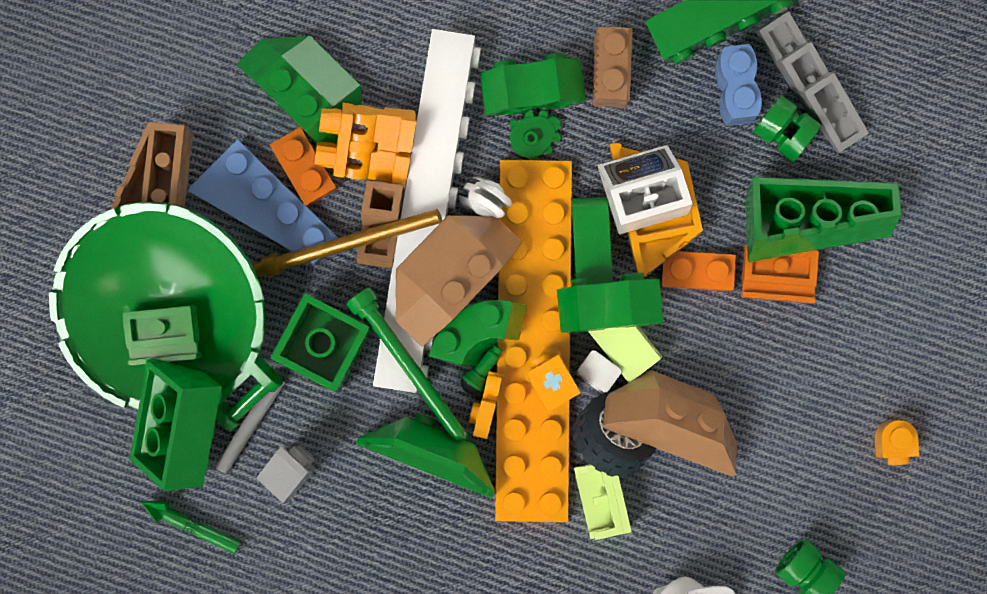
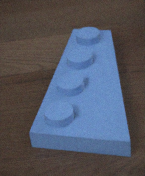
M238 139L187 190L292 252L338 238ZM323 258L310 261V263L317 265Z

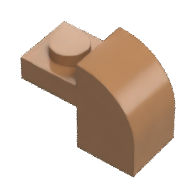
M367 180L361 210V231L401 219L404 200L403 185ZM398 236L358 247L357 264L392 268Z

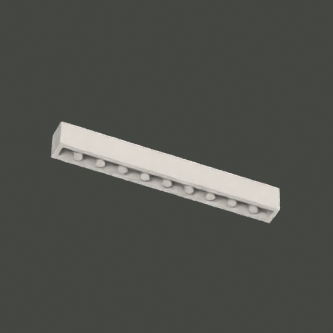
M432 29L401 219L438 209L443 220L448 214V208L455 209L458 188L452 187L454 173L461 174L464 153L458 152L460 138L467 139L470 118L464 117L466 103H473L475 82H469L471 68L478 69L481 48L475 47L474 35ZM439 224L397 237L384 320L427 378L429 366L423 365L425 351H430L434 337L421 347L395 322L396 268ZM380 339L373 386L418 393L416 387Z

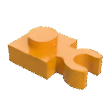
M489 371L481 404L473 403L469 423L475 425L473 436L484 439L488 438L503 374Z

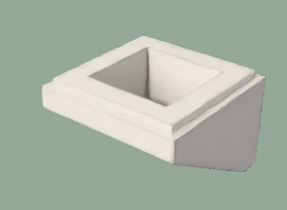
M592 351L575 373H577L576 375L603 394L608 392L621 374V370L597 351Z

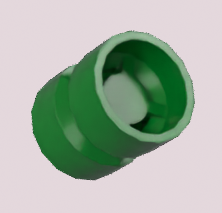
M781 94L755 127L753 133L768 144L772 142L777 143V151L794 162L819 131L822 124L807 113L799 115L797 113V106ZM791 122L797 129L788 138L782 132Z
M805 537L788 550L774 572L789 586L799 585L798 594H834L846 574L830 558L821 560L820 550Z

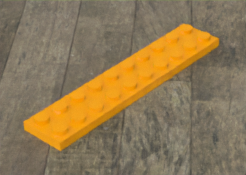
M500 160V187L503 189L504 194L511 199L512 205L510 208L502 207L501 210L505 215L499 219L522 243L499 271L498 300L528 306L519 340H503L498 342V347L503 352L497 362V373L503 374L497 398L495 521L568 522L569 400L548 412L526 373L532 370L529 363L547 352L551 358L559 354L570 373V333H561L557 289L571 287L572 161Z

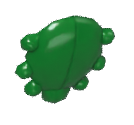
M545 110L540 111L538 116H534L532 111H527L525 117L519 122L516 119L510 121L511 146L519 156L529 160H538V156H541L543 153L548 155L553 153L552 142H559L561 140V135L556 132L561 128L560 119L555 116L548 118V112Z

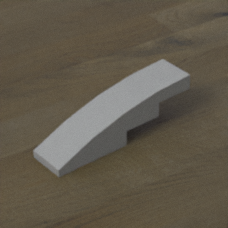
M784 11L755 30L773 62L805 110L812 118L822 124L820 130L836 152H842L869 134L835 73L827 70L812 42H806L789 11Z

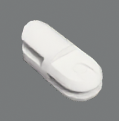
M472 177L477 183L475 185L469 182L465 184L463 189L469 196L466 198L459 195L461 206L481 216L503 217L505 213L501 209L503 206L510 208L512 205L511 199L504 194L499 184L482 177Z

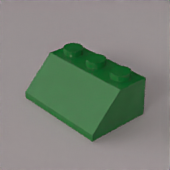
M147 359L129 459L163 491L203 487L205 473L209 467L208 457L211 442L215 435L218 405L222 399V386L203 371L155 359Z

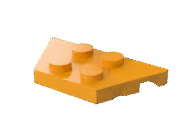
M611 143L609 147L612 161L641 153L621 147L622 144ZM676 159L682 169L693 203L689 214L628 232L636 273H644V277L702 234L703 228L688 161Z

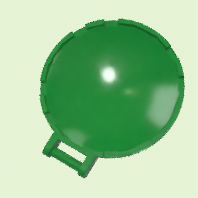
M137 202L125 204L101 213L87 222L71 237L63 248L54 267L56 272L53 288L49 292L51 321H55L61 340L58 344L68 363L89 387L105 399L123 408L129 406L138 410L146 364L128 365L130 356L129 349H126L122 313L196 305L200 337L198 348L202 358L170 361L167 363L203 371L222 386V399L218 405L216 420L225 429L233 431L241 424V418L268 392H275L283 384L281 377L259 356L265 332L266 315L263 293L257 274L240 246L221 227L208 218L189 209L168 203ZM252 375L258 383L237 403L230 407L224 399Z

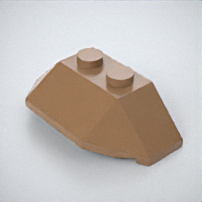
M446 216L442 223L396 268L395 322L423 347L450 323L504 267L522 241L499 218L493 216Z
M651 370L606 397L603 428L731 477L736 474L737 442L725 413L714 394Z

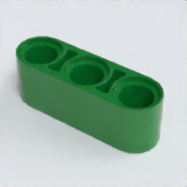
M607 196L571 198L574 278H593V284L613 282Z

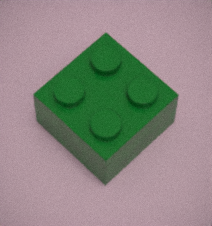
M304 293L270 359L335 393H340L373 329Z

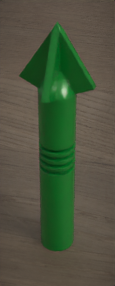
M140 501L155 523L163 520L182 530L186 529V532H192V535L195 534L196 537L234 555L241 541L204 523L200 524L197 520L193 521V518L190 519L189 516L170 508L169 501Z

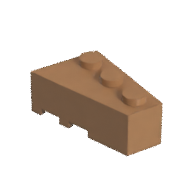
M148 122L129 162L130 167L122 185H119L114 195L116 198L110 209L137 202L168 203L185 208L193 132L185 125Z

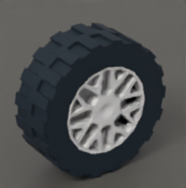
M606 393L600 394L597 398L594 397L575 419L577 421L573 424V440L577 444L576 448L584 456V460L594 466L597 471L604 472L612 477H626L628 474L631 476L653 455L656 448L603 428L605 401L608 395Z

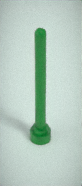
M370 287L358 293L346 303L354 316L359 315L362 320L366 319L451 437L455 440L462 439L465 435L464 428L379 313L378 309L380 306L377 304L378 298Z

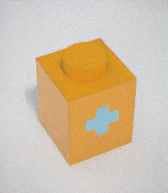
M547 352L529 363L532 370L527 372L526 375L548 412L581 393L559 354L551 358Z

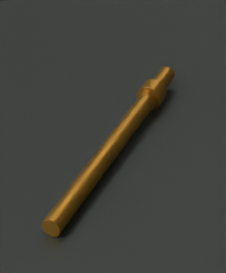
M434 209L283 255L278 253L262 257L261 261L253 263L252 266L257 277L263 275L267 277L282 274L284 269L442 223L440 211Z

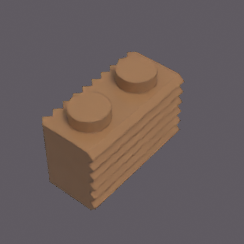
M599 27L594 37L592 104L595 107L626 108L630 102L632 29Z

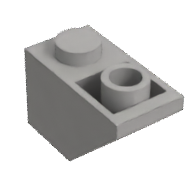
M292 445L281 446L256 479L282 503H285L317 470L311 464L315 458L301 445L297 447Z

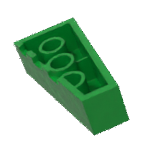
M684 0L646 20L645 23L663 60L667 64L674 62L675 65H678L694 57V51L705 46L712 48L727 39L726 36L739 30L742 32L757 25L760 20L781 13L799 1Z
M752 177L745 199L748 262L891 237L901 217L899 184Z

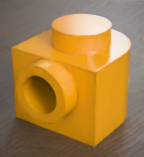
M889 420L882 423L875 433L876 457L887 458L888 465L910 464V457L919 456V441L916 429L910 423L901 420Z

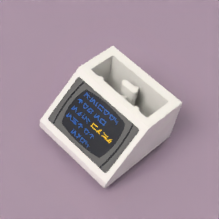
M668 145L598 165L618 234L689 214L693 203L682 169Z

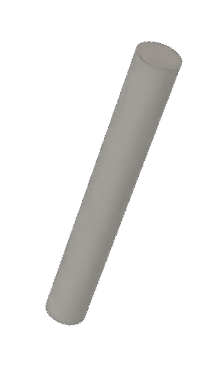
M283 380V384L275 392H268L252 407L214 466L216 469L224 474L228 473L284 386L285 382Z

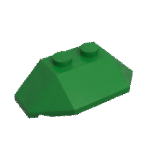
M311 36L261 39L236 64L316 144L317 141L337 144L338 134L319 132L322 109L342 110L343 103L361 105V85Z
M416 413L414 419L404 417L358 437L356 445L493 499L495 488L476 444L469 441L470 433L465 432L462 439L455 440L448 432L435 427L437 420Z

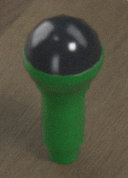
M494 345L492 349L486 352L474 369L472 368V370L463 374L461 386L466 393L476 395L483 391L486 376L498 362L503 352L498 346Z

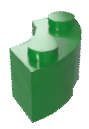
M564 53L549 54L544 56V61L515 65L514 60L499 61L494 63L493 69L480 73L486 116L525 114V111L534 108L553 110L586 102L581 59L566 58Z
M644 273L623 274L622 281L593 284V278L570 280L571 287L557 289L561 333L629 328L663 323L659 279H644Z
M490 300L464 308L450 323L439 331L428 356L458 365L477 366L483 353L493 344L503 340H519L528 305L504 300Z

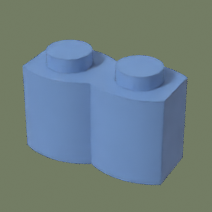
M750 44L724 47L716 60L715 77L718 86L722 90L719 110L726 126L751 124L758 117L761 110V93L757 83L754 81L757 72V60Z

